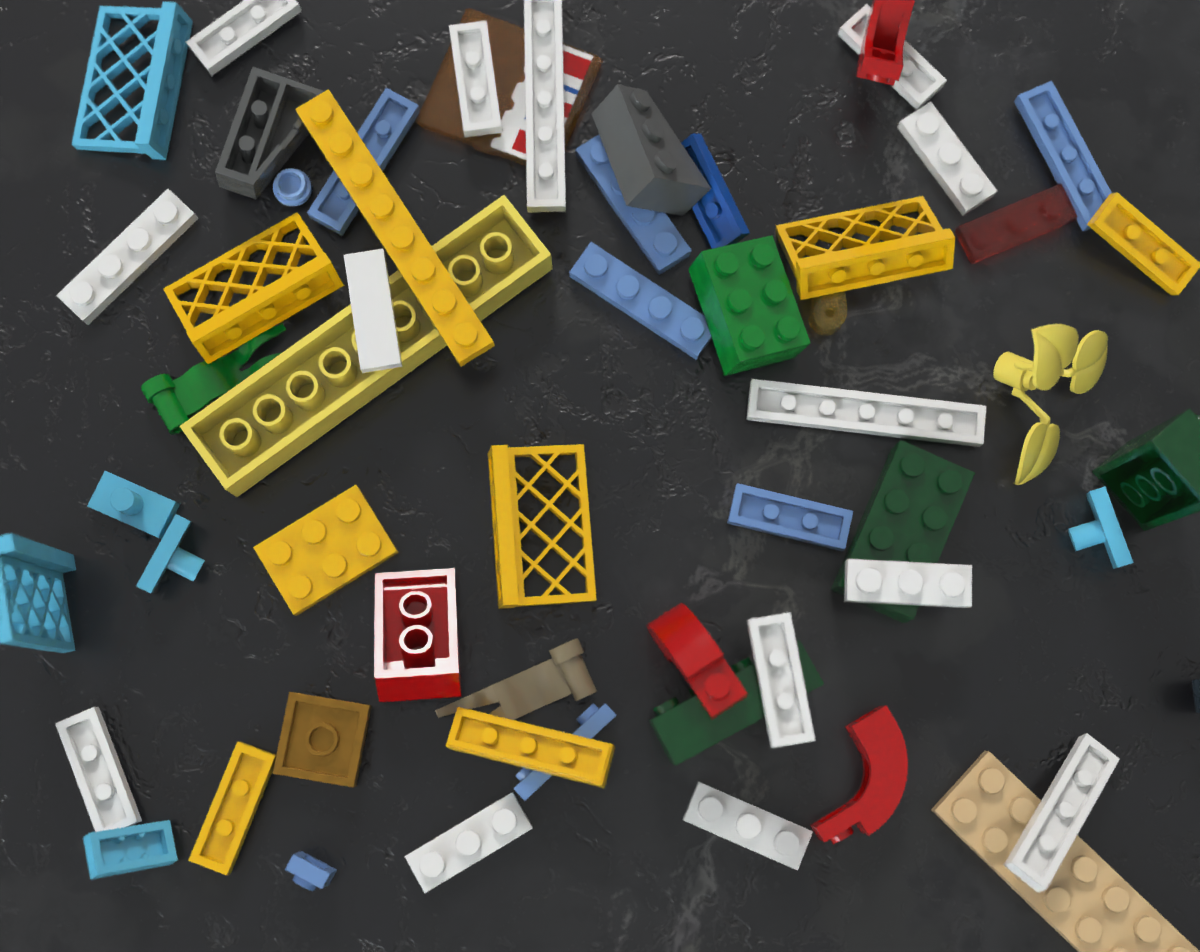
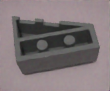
M252 67L215 171L219 187L257 199L309 134L295 109L325 91Z
M617 84L591 113L626 206L684 216L711 189L647 91Z

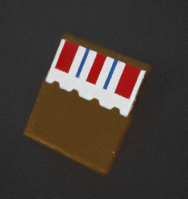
M466 9L459 24L487 21L502 133L473 137L464 136L452 44H450L416 123L426 129L474 146V149L493 156L498 155L526 166L524 28L473 9ZM563 43L564 138L566 149L603 60L597 55Z

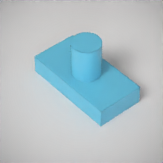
M104 471L87 507L160 539L163 538L180 506L179 503L107 471Z
M1106 487L1089 491L1086 496L1095 520L1068 528L1075 551L1104 543L1113 569L1133 563Z
M175 514L136 587L153 593L166 569L194 582L205 560L179 548L192 523L191 521Z
M170 820L92 832L83 837L90 879L167 866L178 860Z

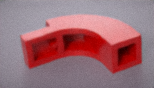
M915 0L872 1L860 50L856 77L893 86L895 80L899 81L904 66L903 47Z
M679 603L646 625L648 632L669 663L673 662L712 720L748 697V693L725 661L724 654L685 604Z
M887 705L878 706L844 726L860 752L863 762V777L859 789L848 802L810 825L818 840L823 842L831 840L832 844H836L854 833L851 827L854 824L858 826L861 833L869 836L890 818L898 806L906 785L908 757L902 732Z

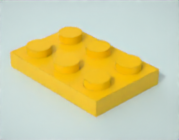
M357 485L352 486L253 547L295 616L399 553Z

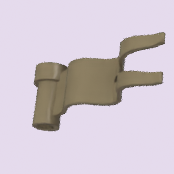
M576 638L549 650L551 659L439 708L435 712L439 718L456 713L457 707L473 709L499 702L501 706L489 714L515 720L570 694L577 701L597 692L582 658L581 654L584 653L579 639Z

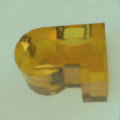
M845 291L809 298L812 304V310L809 314L811 328L816 333L827 336L838 331L847 318Z

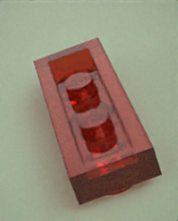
M1059 184L957 227L955 233L970 263L974 264L1070 224L1078 216L1062 184Z

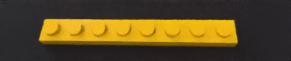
M326 90L297 107L295 110L460 367L494 347V341L330 90Z

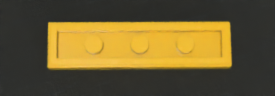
M457 707L446 747L451 750L605 788L615 751V746L610 743Z

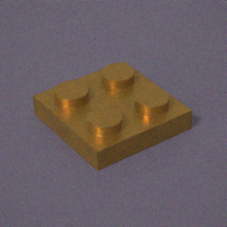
M289 692L273 774L356 787L372 705Z

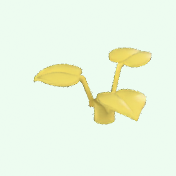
M1064 324L1037 327L1031 330L1035 348L1033 361L1011 352L1003 353L997 360L993 372L994 379L1013 387L1012 395L1020 398L1040 418V422L1035 423L1031 427L1025 438L1016 479L1013 484L1022 485L1041 474L1055 457L1060 440L1059 426L1050 424V417L1025 394V391H1033L1036 388L1041 391L1048 390L1058 382L1060 376L1072 377L1070 383L1071 392L1082 394L1089 391L1098 382L1106 364L1108 336L1105 332L1094 330L1085 335L1078 344V332L1073 327ZM1072 362V368L1064 369Z

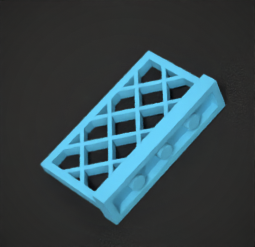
M162 2L161 8L100 6L71 144L77 150L147 154L152 159H167L188 50L186 41L190 39L193 20L177 2ZM111 18L124 19L128 25L111 37L108 34ZM150 20H159L157 30L145 39L139 29ZM135 33L141 43L124 55L118 46ZM115 50L121 59L104 72L101 68L102 59ZM149 51L152 55L151 63L141 73H138L132 64ZM128 68L134 75V78L117 90L112 80ZM105 85H108L114 94L97 107L94 103L95 94ZM142 86L145 90L143 101L132 109L125 99ZM121 103L128 113L111 125L104 115ZM100 119L106 130L95 139H86L88 128ZM135 121L138 125L135 141H122L118 134Z
M12 533L0 536V644L58 653L75 651L63 573L76 570L73 554Z

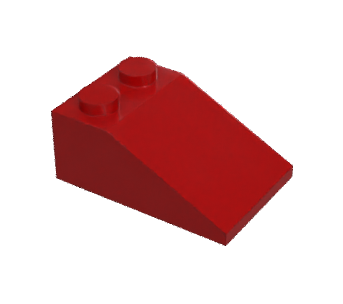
M455 568L375 573L374 679L379 702L461 697Z

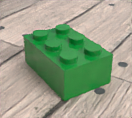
M773 235L701 251L688 268L725 376L794 359L811 344Z

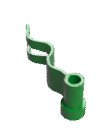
M281 323L244 343L227 356L220 357L210 364H207L206 361L198 363L175 380H172L169 374H160L152 377L143 383L141 390L148 403L154 404L169 433L171 435L181 433L183 431L180 425L189 420L188 416L201 410L217 397L224 395L281 353L266 356L248 369L240 371L255 350L287 329Z

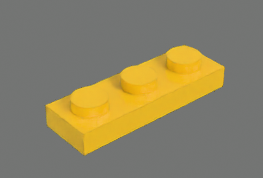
M1118 192L1109 194L1087 223L1092 230L1171 296L1179 295L1200 268V262Z
M241 741L236 743L188 861L224 875L231 874L274 769L275 754Z

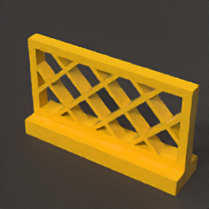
M923 196L776 225V236L796 278V290L800 300L953 269L955 236L950 228L943 229ZM918 211L920 214L917 219L902 215ZM877 220L883 223L877 227L867 224L865 221ZM892 225H895L908 230L904 234H901L895 231H891L889 229L892 227ZM836 227L846 229L842 234L828 231V229ZM855 233L870 236L866 242L851 237ZM804 235L808 238L802 242L789 237ZM818 240L832 244L829 249L815 246Z
M298 212L163 288L185 327L190 341L206 363L210 364L344 285L326 253L323 252ZM296 228L300 230L295 244L281 242L284 235ZM258 250L266 251L262 263L248 262L250 255ZM277 252L291 253L286 266L272 264ZM301 254L317 256L302 266L297 267ZM225 269L233 270L227 283L214 281L219 272ZM243 271L257 273L252 285L238 284ZM268 274L282 275L281 278L263 287ZM191 288L199 289L193 302L180 301L178 299L179 295ZM209 291L223 292L218 305L204 304ZM234 293L248 295L245 299L229 307ZM200 313L214 314L212 318L194 327Z
M584 444L509 448L508 445H492L488 452L498 609L595 602L597 599ZM558 455H575L576 471L568 481L550 466ZM540 456L552 457L546 462ZM515 457H531L542 468L527 482L516 472ZM544 471L548 472L562 485L561 489L550 501L532 486ZM576 477L578 490L571 484ZM516 481L524 487L518 495ZM565 489L579 500V510L571 519L553 505ZM526 491L545 506L532 521L518 511V500ZM548 509L566 524L553 540L535 526V523ZM579 516L581 528L574 523ZM519 520L527 526L521 534ZM568 528L582 538V549L574 558L556 544ZM529 530L548 545L535 561L521 550V539ZM551 548L569 563L556 579L538 565ZM582 555L584 568L577 562ZM522 560L529 565V568L524 573ZM572 567L585 577L586 593L571 594L559 584ZM534 569L551 585L541 596L525 597L524 579ZM555 588L562 595H549V593Z

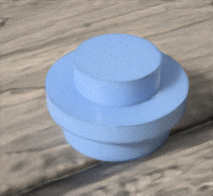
M288 168L282 170L276 176L273 182V192L280 203L291 207L299 206L310 197L312 184L309 177L303 171Z

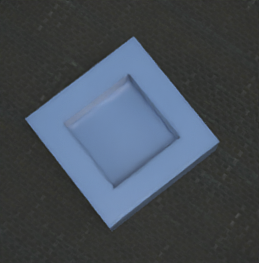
M303 851L293 854L285 869L294 874L292 880L296 884L311 891H315L316 887L323 889L330 885L337 869Z

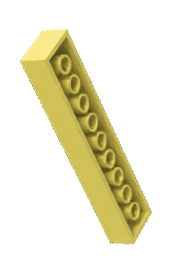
M505 195L498 198L431 246L480 321L552 270L551 253ZM398 270L389 276L402 367L362 373L350 304L180 425L182 431L225 490L239 497L447 346Z

